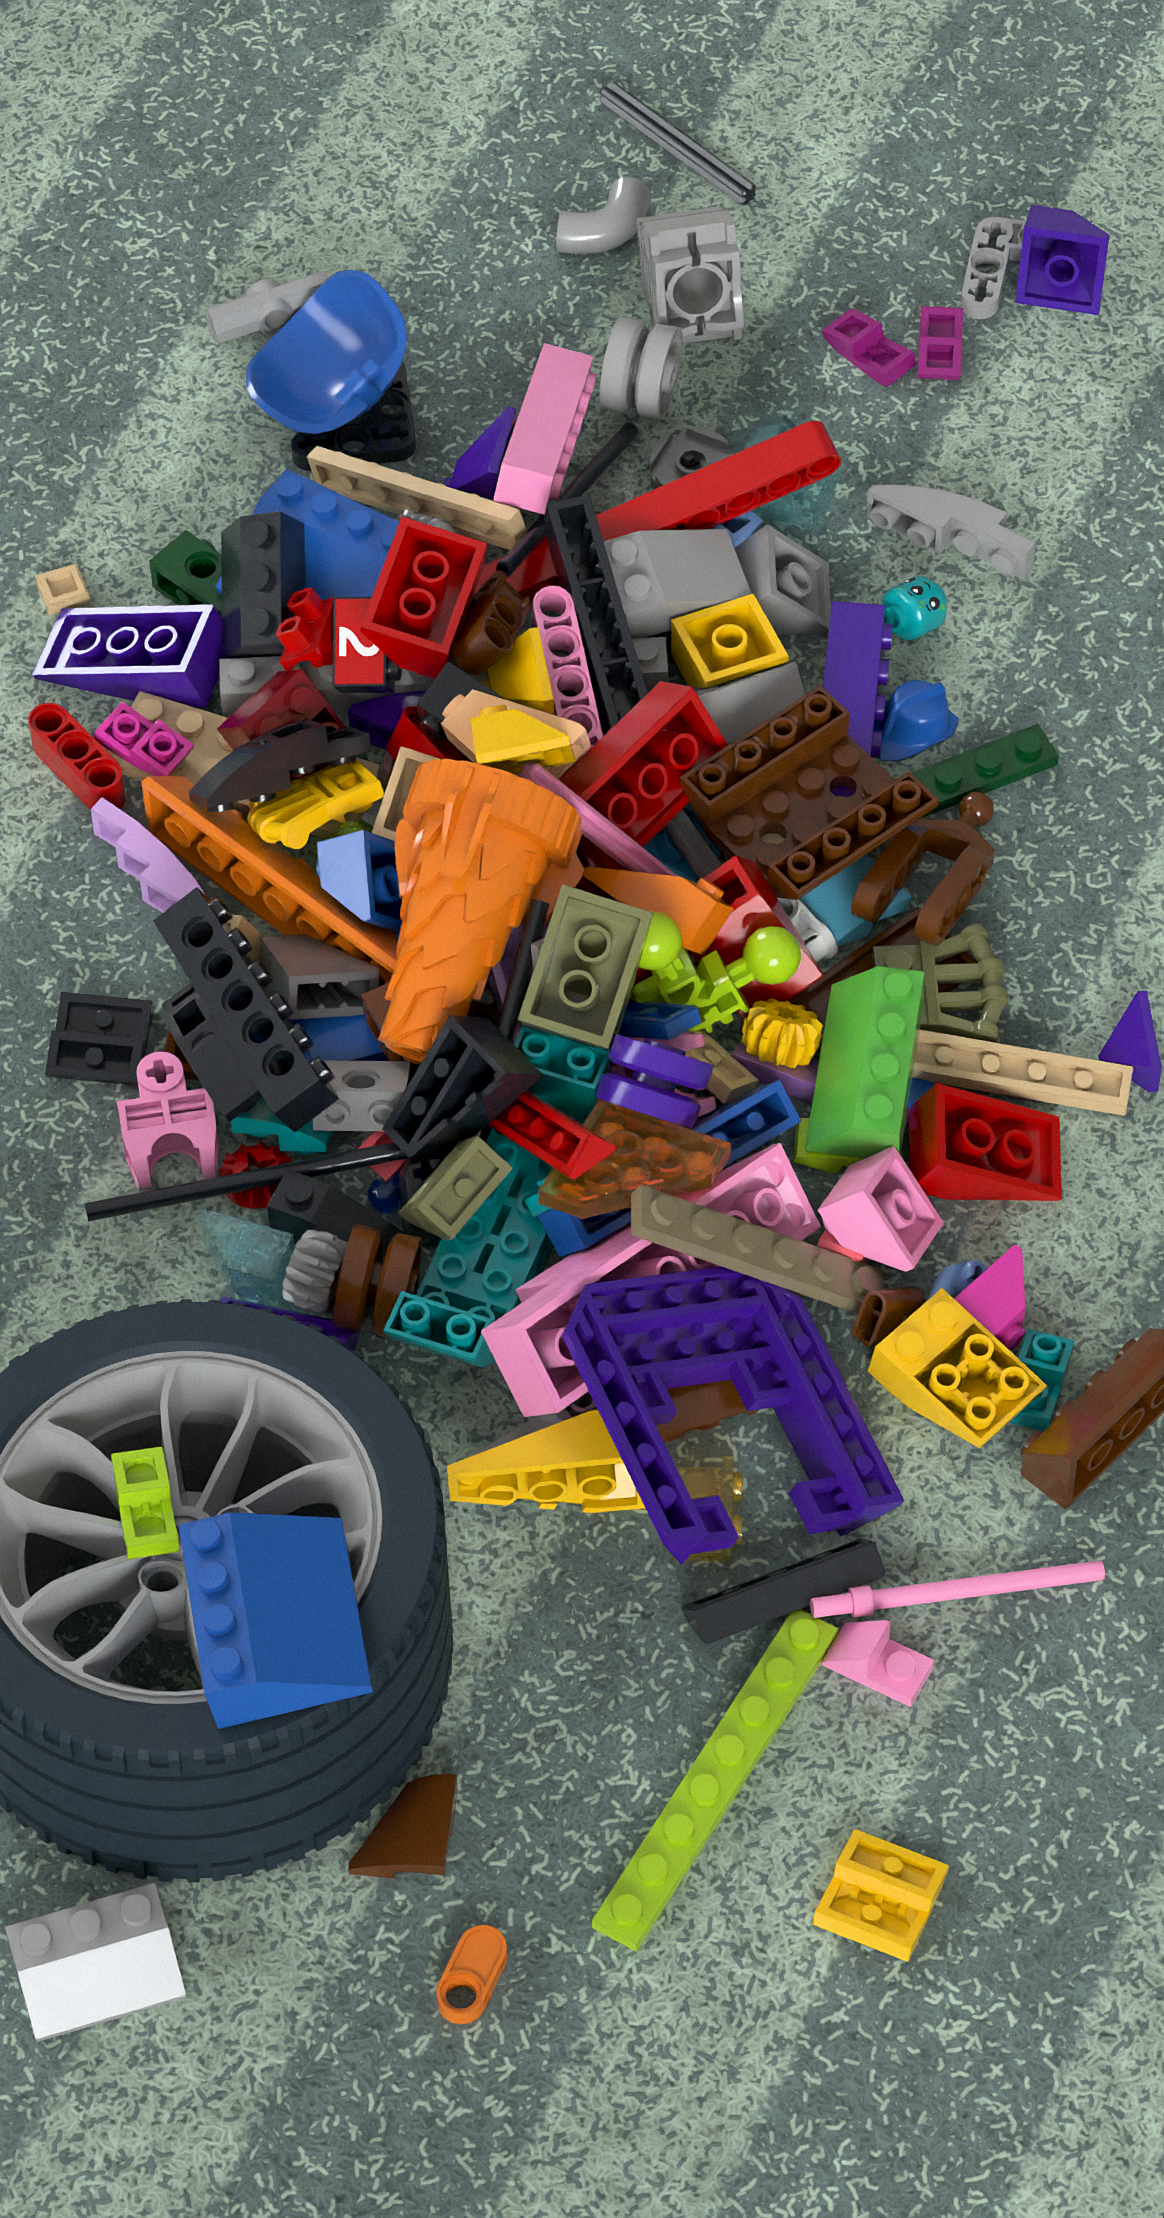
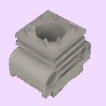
M720 206L637 218L642 291L646 304L649 307L652 328L656 324L680 327L683 333V344L732 336L734 340L743 339L742 328H745L741 293L740 252L736 244L735 223L729 210H722Z

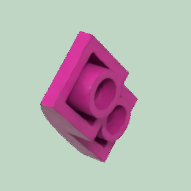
M123 701L94 732V739L104 748L133 766L154 776H170L194 749V745L164 722L158 719L153 724Z

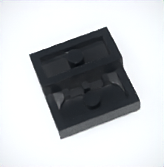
M61 992L56 1029L51 1032L45 1071L46 1077L138 1086L136 1071L139 1062L146 1054L155 1007L153 1001Z

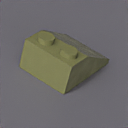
M562 884L518 1017L521 1025L609 1051L614 1033L619 1034L653 913Z

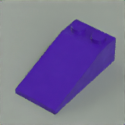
M214 605L62 608L32 675L38 680L135 701L139 691L191 707H206L220 676L219 659H222V618Z

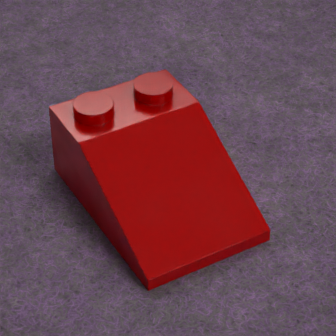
M935 1083L909 1108V1169L926 1195L945 1200L1059 1201L1062 1199L1060 1117Z

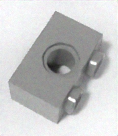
M323 1060L335 1076L329 1083L339 1099L313 1118V1130L383 1131V1126L411 1081L410 1062Z

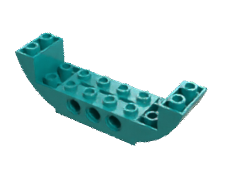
M522 1026L514 1045L543 1074L527 1091L535 1094L596 1133L604 1100L598 1099L594 1095L601 1074L607 1073L610 1070L611 1060L607 1057L608 1051ZM493 1127L485 1143L512 1167L511 1171L452 1240L446 1241L441 1239L417 1294L413 1295L401 1291L383 1330L389 1339L478 1367H488L495 1362L481 1330L521 1304L515 1290L544 1271L554 1248L538 1215L533 1217L524 1201L541 1191L536 1182L552 1174L549 1165Z

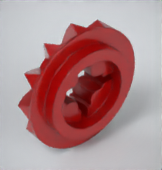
M261 1139L257 1145L245 1146L241 1142L236 1152L233 1154L226 1153L222 1168H219V1176L249 1171V1163H253L254 1166L260 1169L290 1163L292 1159L287 1157L283 1151H280L279 1145L275 1147L266 1146ZM279 1184L226 1194V1196L235 1204L245 1208H266Z

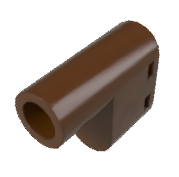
M916 1286L869 1291L863 1298L852 1329L853 1338H859L860 1342L865 1346H877L902 1323L905 1315H912L926 1302L925 1294Z

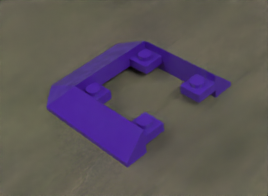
M725 1267L586 1284L582 1289L562 1337L663 1545L681 1565L690 1554L731 1548L739 1538V1535L719 1495L697 1499L691 1498L656 1427L659 1424L669 1423L678 1412L667 1391L670 1388L732 1380L747 1411L773 1407L809 1478V1481L797 1482L789 1492L809 1534L837 1530L841 1537L899 1507L905 1501L802 1298L780 1286Z

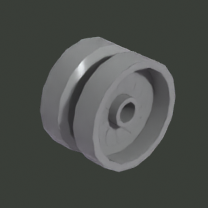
M619 316L609 337L601 373L600 404L603 409L623 413L635 401L639 416L656 420H663L675 392L683 348L681 328L656 324L648 334L644 320Z

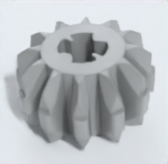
M315 1230L305 1232L301 1240L297 1242L289 1265L286 1268V1276L282 1283L284 1300L306 1311L324 1313L329 1309L331 1303L336 1299L339 1277L348 1243L328 1232H318Z

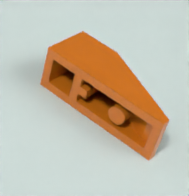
M587 866L582 874L621 903L649 912H660L668 915L680 927L682 946L701 955L705 954L734 909L721 900L725 892L702 877L696 883L679 876Z

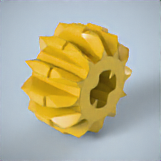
M772 998L768 999L767 1002H755L753 1008L749 1010L748 1016L744 1019L741 1042L746 1046V1052L750 1055L759 1056L761 1062L768 1061L776 1067L778 1065H785L792 1069L796 1068L797 1065H809L811 1059L814 1058L816 1049H819L822 1039L821 1030L823 1025L818 1021V1016L814 1012L805 1011L803 1005H793L788 1000L778 1002Z

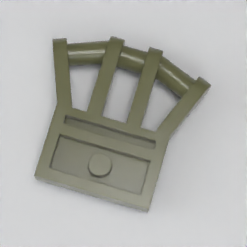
M981 923L966 927L960 934L943 940L939 946L921 940L919 945L873 946V968L880 966L924 971V1005L920 1030L997 1042L1000 1033L997 1024L1003 1007L1008 1004L1007 989L1002 987L1001 979L1005 976L1004 962L997 959L988 944V933ZM969 950L972 951L978 962L971 964L935 965V963ZM983 983L984 989L981 991L938 992V984ZM982 1010L980 1019L975 1022L941 1013Z

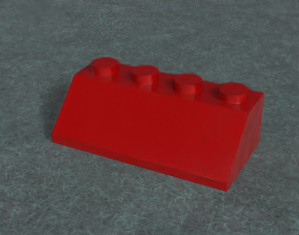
M660 681L583 755L559 781L640 846L644 847L689 803L680 784V777L727 747L728 744L693 687ZM583 834L581 835L577 848L600 868L620 870L623 867Z

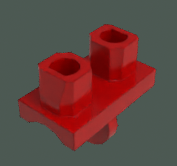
M311 587L294 592L290 595L287 606L295 617L285 619L279 625L276 632V637L284 646L279 663L286 671L292 670L297 663L307 660L315 668H320L322 665H332L334 597L321 600Z

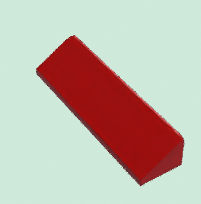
M527 1090L488 1124L573 1180L605 1159L617 1148L614 1144Z

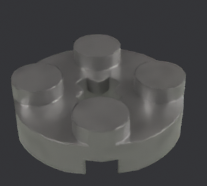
M699 427L686 428V434H679L674 437L673 432L664 435L655 443L650 453L649 465L653 489L697 471L685 469L683 465L691 466L694 462L700 463V469L733 455L730 451V444L720 434Z

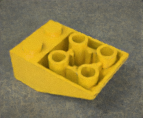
M943 1288L936 1292L875 1347L867 1371L908 1408L978 1448H981L1047 1387L1037 1375Z

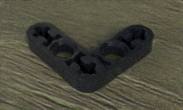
M402 362L392 382V388L389 387L379 402L372 407L374 422L344 425L339 429L318 434L297 433L291 441L294 464L305 471H312L307 459L309 454L306 447L311 446L315 448L319 446L329 449V444L334 443L335 452L339 451L348 456L377 464L399 462L411 457L416 449V436L404 363ZM387 404H397L403 408L402 411L393 415L381 411V408ZM400 437L401 443L393 444L391 438ZM373 439H378V447H373ZM349 441H359L365 445L363 449L356 452H350L343 448V445Z

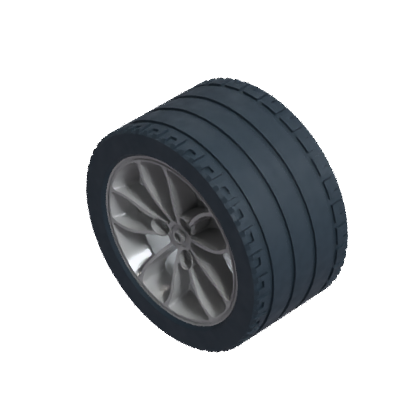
M182 1299L180 1302L167 1303V1300L157 1301L156 1304L144 1306L137 1304L127 1306V1309L116 1312L114 1310L104 1312L103 1316L91 1320H81L67 1330L63 1328L53 1333V1337L42 1343H35L29 1347V1351L24 1355H17L10 1360L9 1366L0 1373V1805L7 1813L13 1811L16 1821L24 1828L30 1826L35 1829L39 1839L45 1843H50L51 1841L56 1843L59 1851L67 1855L73 1852L81 1856L84 1863L92 1866L99 1863L106 1867V1871L118 1873L119 1870L133 1873L135 1878L140 1879L153 1876L158 1877L159 1881L170 1882L171 1878L187 1879L188 1883L200 1882V1878H213V1881L225 1880L224 1876L242 1874V1877L251 1876L253 1871L263 1868L266 1871L278 1868L277 1864L290 1859L296 1862L305 1858V1853L313 1849L317 1852L327 1847V1842L337 1835L344 1837L352 1831L351 1826L357 1821L360 1823L366 1821L371 1816L370 1811L378 1803L384 1805L391 1798L393 1787H400L407 1779L406 1771L411 1765H417L422 1757V1746L429 1745L433 1737L432 1729L435 1723L439 1722L443 1712L442 1701L447 1699L448 1681L452 1673L453 1627L445 1514L438 1468L433 1461V1452L430 1444L425 1442V1433L420 1423H416L412 1418V1409L408 1403L399 1400V1391L394 1385L385 1384L381 1379V1372L374 1365H366L364 1357L356 1350H347L342 1346L341 1340L333 1335L325 1336L320 1328L313 1325L305 1326L296 1322V1318L286 1314L280 1316L274 1314L273 1310L266 1308L258 1310L245 1307V1304L242 1303L226 1304L221 1303L219 1300L192 1302V1299ZM162 1447L179 1539V1552L128 1559L111 1454ZM229 1512L342 1518L373 1692L218 1729L204 1694L203 1682L202 1689L173 1692L141 1689L109 1678L111 1672L148 1634L169 1640L188 1641L190 1652L202 1681L179 1524ZM79 1549L106 1560L52 1581L63 1565ZM115 1602L123 1614L122 1617L95 1648L77 1660L69 1655L53 1638L57 1625L72 1612L88 1605Z

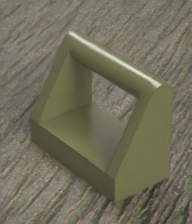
M478 1136L461 1140L399 1213L407 1222L446 1241L452 1240L511 1171L512 1167Z

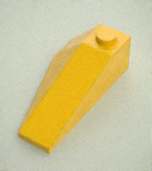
M598 1410L585 1412L447 1465L450 1501L507 1506L517 1499H528L537 1501L538 1509L554 1510L557 1502L581 1504L582 1512L585 1513L645 1508Z

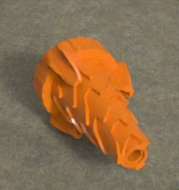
M433 759L429 760V762H423L418 766L403 809L404 818L398 822L396 828L394 848L399 898L402 899L400 918L403 922L396 947L397 962L385 995V1000H389L391 1003L378 1040L384 1042L385 1046L393 1052L403 1056L405 1061L418 1065L423 1061L449 1015L467 1016L472 1000L480 1001L491 967H494L501 960L512 928H518L521 922L524 927L531 899L550 904L544 923L545 926L552 917L562 884L575 888L581 880L584 871L576 854L582 835L580 832L582 819L573 806L569 805L566 800L555 795L552 791L530 780L518 777L504 770L462 760Z

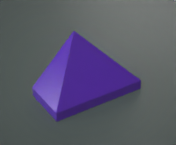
M1147 990L1137 991L1099 1053L1098 1058L1099 1061L1132 1066L1131 1081L1148 1092H1158L1162 1066Z

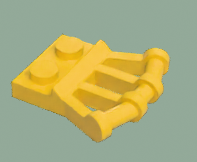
M357 760L343 765H331L300 779L290 781L291 789L276 792V798L264 802L250 801V812L247 820L250 828L265 842L276 843L281 841L286 847L300 849L307 843L310 832L332 819L346 824L344 814H358L370 809L374 801L384 797V792L380 781Z

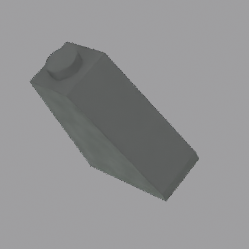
M306 934L260 937L259 961L273 978V982L268 987L272 993L278 991L292 1008L294 1013L288 1017L289 1020L364 1015L361 994L379 987L380 970L376 966Z

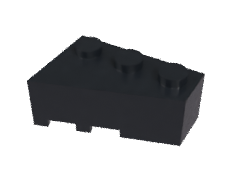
M449 1015L382 1130L409 1158L444 1160L459 1141L474 1137L537 1082L543 1074L488 1018Z

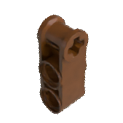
M502 570L493 574L475 594L472 608L464 621L456 642L453 644V654L457 663L463 670L474 676L482 674L513 648L524 619L533 606V600L529 596L522 597L506 581L507 575Z

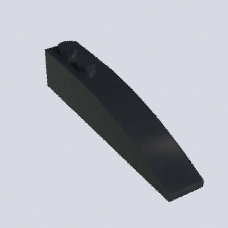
M589 494L546 503L543 529L560 587L565 589L573 599L591 684L608 730H610L648 692Z

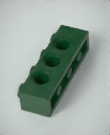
M185 530L149 560L152 587L177 605H214L222 618V595L217 593L215 588L221 577V554L216 551L210 542L205 539L200 540Z

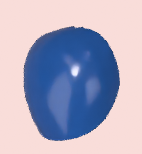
M358 270L336 272L327 278L300 310L254 354L246 370V387L250 397L269 416L297 432L318 434L339 429L356 420L379 402L395 379L403 362L407 334L402 314L386 290L369 274Z

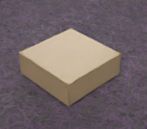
M77 563L35 575L36 585L48 615L59 613L62 608H77L91 603L90 595Z

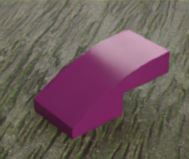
M921 306L917 378L960 380L964 308Z
M853 308L822 330L823 338L840 355L886 388L916 365L913 351L884 337L880 322Z

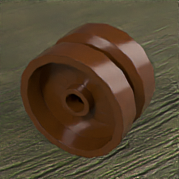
M355 1224L347 1244L339 1277L333 1312L334 1328L358 1332L366 1324L371 1305H374L372 1327L376 1337L389 1339L383 1330L401 1291L413 1295L417 1294L422 1253L421 1237L397 1233L389 1243L385 1259L381 1260L383 1237L380 1229Z

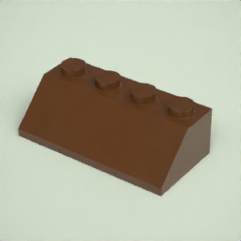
M1149 1328L1137 1341L1135 1339L1127 1341L1118 1352L1116 1362L1106 1371L1103 1369L1098 1370L1087 1382L1084 1393L1075 1402L1071 1400L1066 1401L1056 1412L1053 1423L1043 1433L1040 1431L1033 1433L1022 1447L1021 1476L1065 1510L1164 1413V1329Z

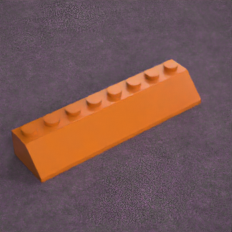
M147 776L141 781L148 831L169 850L281 934H306L376 966L380 970L379 987L390 982L397 962L396 947L398 942L395 940L397 932L394 933L391 930L362 921L321 887L319 876L314 873L306 861L290 856L281 849L278 842L267 843L250 828L247 820L238 811L231 809L222 812H210L206 807L190 801L189 791L195 784L184 776Z

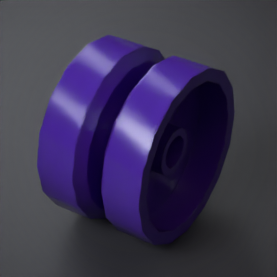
M614 1033L607 1057L612 1063L633 1069L634 1071L631 1078L612 1072L601 1074L594 1097L694 1129L701 1105L696 1099L675 1093L674 1091L677 1084L695 1090L707 1088L714 1065L685 1056L687 1051L647 1038L644 1039V1042H640Z

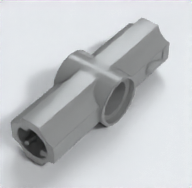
M320 271L283 284H279L274 279H263L254 283L246 292V296L204 309L205 320L214 342L219 344L259 330L269 336L276 334L275 331L281 329L300 310L322 283L329 278L327 272Z

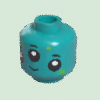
M914 576L892 587L885 593L882 600V605H885L884 623H892L893 634L903 640L912 641L939 628L946 619L947 597L940 585L926 577Z

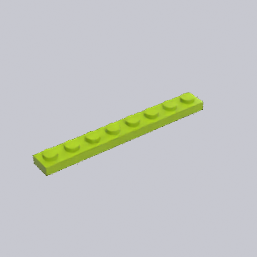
M801 1609L790 1613L592 1919L593 1929L637 1952L818 1669L838 1635V1628L819 1618H813L811 1614Z

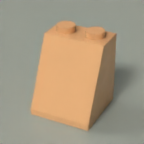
M473 689L466 697L461 694L456 696L442 713L445 719L441 725L448 740L473 763H477L470 718L480 716L479 710L495 705H506L507 710L518 709L568 735L576 762L591 747L587 731L580 723ZM576 762L547 767L545 769L559 780Z

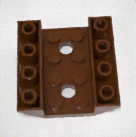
M821 685L680 777V784L708 839L728 859L736 855L754 861L775 896L782 899L799 900L939 805V799L910 771L894 780L848 735L850 713ZM844 786L853 790L854 794L850 797H837L831 791L836 787ZM768 833H776L785 840L779 844L765 843L761 837Z

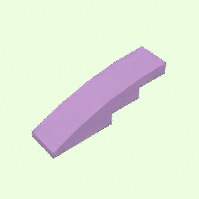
M101 798L91 808L94 835L116 847L118 868L140 880L142 900L163 913L196 887L203 892L196 879L169 848L138 821L104 798Z

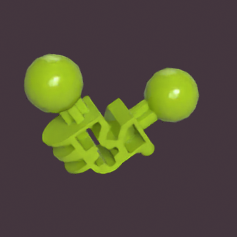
M652 912L653 917L639 968L651 970L653 976L636 984L632 989V993L638 1003L650 1001L698 1007L701 1023L688 1029V1031H697L705 1028L710 1034L713 1032L711 1024L718 1020L724 1024L732 1022V1013L738 1009H741L744 1013H749L750 1008L740 987L755 979L760 983L772 985L787 982L797 972L802 961L800 944L785 928L773 926L756 930L747 939L742 958L726 966L718 952L714 951L701 959L696 971L689 954L682 947V934L678 924L665 913Z

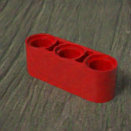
M43 703L36 706L28 717L32 748L35 754L90 810L101 798L121 809L126 801L122 768L119 763L65 708L55 703Z

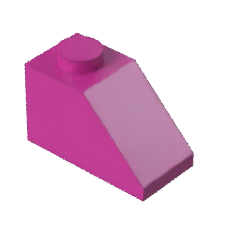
M1016 1244L954 1298L1010 1351L1020 1343L1025 1334L1023 1329L1025 1317L1022 1249Z

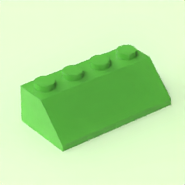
M877 966L832 984L805 1151L867 1158L895 1146L899 1154H901L924 1005V971Z

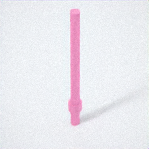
M1099 1560L871 1590L870 1586L849 1588L846 1594L810 1598V1608L813 1618L851 1613V1616L856 1618L871 1616L874 1614V1610L1100 1581L1105 1579L1103 1562Z

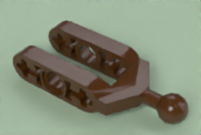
M982 792L969 793L961 799L958 807L960 816L958 820H916L898 832L860 882L852 901V915L876 923L916 870L926 851L953 860L955 863L922 907L915 925L914 936L918 940L939 946L979 892L987 872L993 865L995 849L974 829V827H981L991 821L994 814L992 800Z

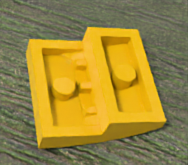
M854 1829L836 1862L834 1876L815 1910L812 1925L908 1962L943 1886L949 1865Z

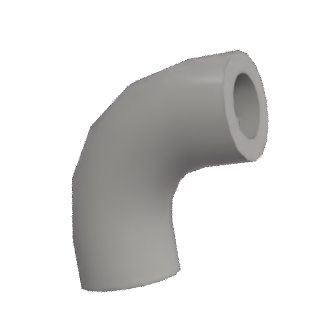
M620 178L611 184L608 201L603 208L593 212L561 210L557 227V252L597 254L624 244L638 232L637 218L646 217L651 197L649 187L636 178Z

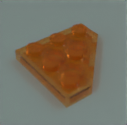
M599 1099L583 1125L617 1146L613 1153L575 1180L553 1168L539 1189L538 1204L584 1219L631 1207V1193L641 1185L672 1196L711 1188L731 1157V1143Z

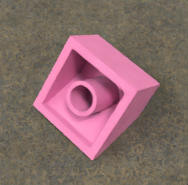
M895 1146L849 1165L818 1209L825 1228L830 1234L835 1236L840 1246L905 1272L914 1269L944 1223Z

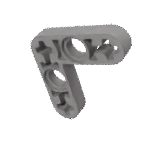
M988 217L978 223L961 295V308H964L963 312L969 317L986 319L997 312L1009 260L1020 261L1026 221ZM992 234L999 235L997 237L996 249L988 248L989 239ZM981 264H992L998 270L991 274H985L977 270L976 267ZM979 287L986 288V297L983 299V302L975 301L978 296Z

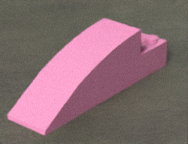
M781 1143L773 1144L675 1196L800 1241L821 1227ZM630 1222L588 1248L571 1254L517 1288L515 1291L521 1304L481 1330V1333L523 1417L558 1413L588 1392V1388L562 1337L581 1291L586 1284L722 1266L631 1235Z

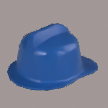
M912 680L901 684L894 690L890 699L885 702L884 722L875 721L874 731H882L881 756L877 759L894 762L902 761L945 741L954 734L958 727V717L948 708L946 689L942 683L932 684L927 681Z

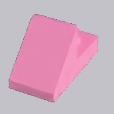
M890 1621L844 1623L822 1660V1665L911 1707L933 1670L934 1660L890 1640Z

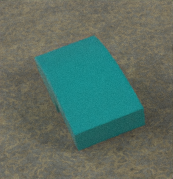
M263 1097L257 1101L252 1109L241 1113L231 1121L232 1133H246L253 1137H266L271 1134H277L280 1151H295L301 1155L326 1152L335 1132L313 1130L312 1119L294 1133L273 1114Z
M1028 1328L1018 1359L1037 1375L1047 1387L1009 1423L1040 1431H1045L1051 1425L1075 1340Z

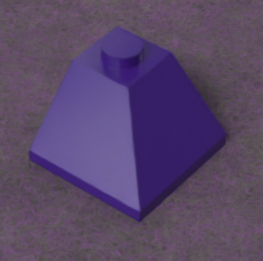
M1031 205L1024 226L1015 303L1099 315L1110 235L1072 210Z
M507 407L457 460L452 478L446 477L443 484L445 486L469 494H476L493 501L501 465L517 422L516 408Z

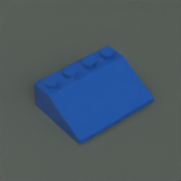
M286 469L259 499L252 515L281 511L304 523L305 589L313 588L321 600L335 596H372L399 522ZM220 577L215 588L217 593L222 595V582Z
M229 1512L179 1524L204 1694L218 1729L373 1692L342 1518Z

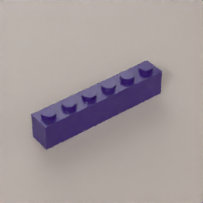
M832 601L823 688L850 713L848 735L872 758H880L882 731H874L875 721L884 722L886 695L878 694V686H887L889 659H881L882 650H891L893 624L884 623L885 605ZM844 786L836 787L831 791L837 797H850L854 794L853 790Z

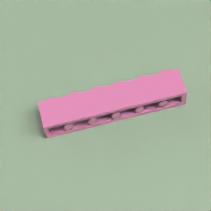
M546 343L543 344L501 465L493 501L544 515L546 503H549L550 499L558 501L563 480H565L570 459H572L576 441L579 437L583 419H585L597 379V374L590 372L594 356Z

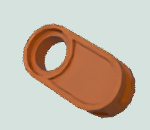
M473 1926L464 1932L438 1983L436 1990L438 2010L451 2023H471L480 2017L506 1966L508 1958L506 1939L493 1926ZM456 1987H467L476 1995L472 2005L461 2009L450 2005L446 1998L449 1992Z

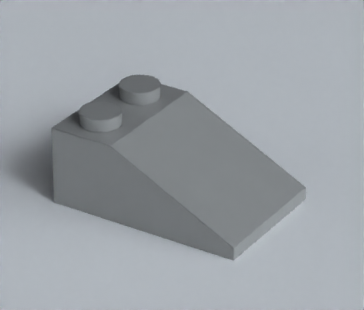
M727 529L637 531L604 541L632 638H647L671 630V619L752 594Z

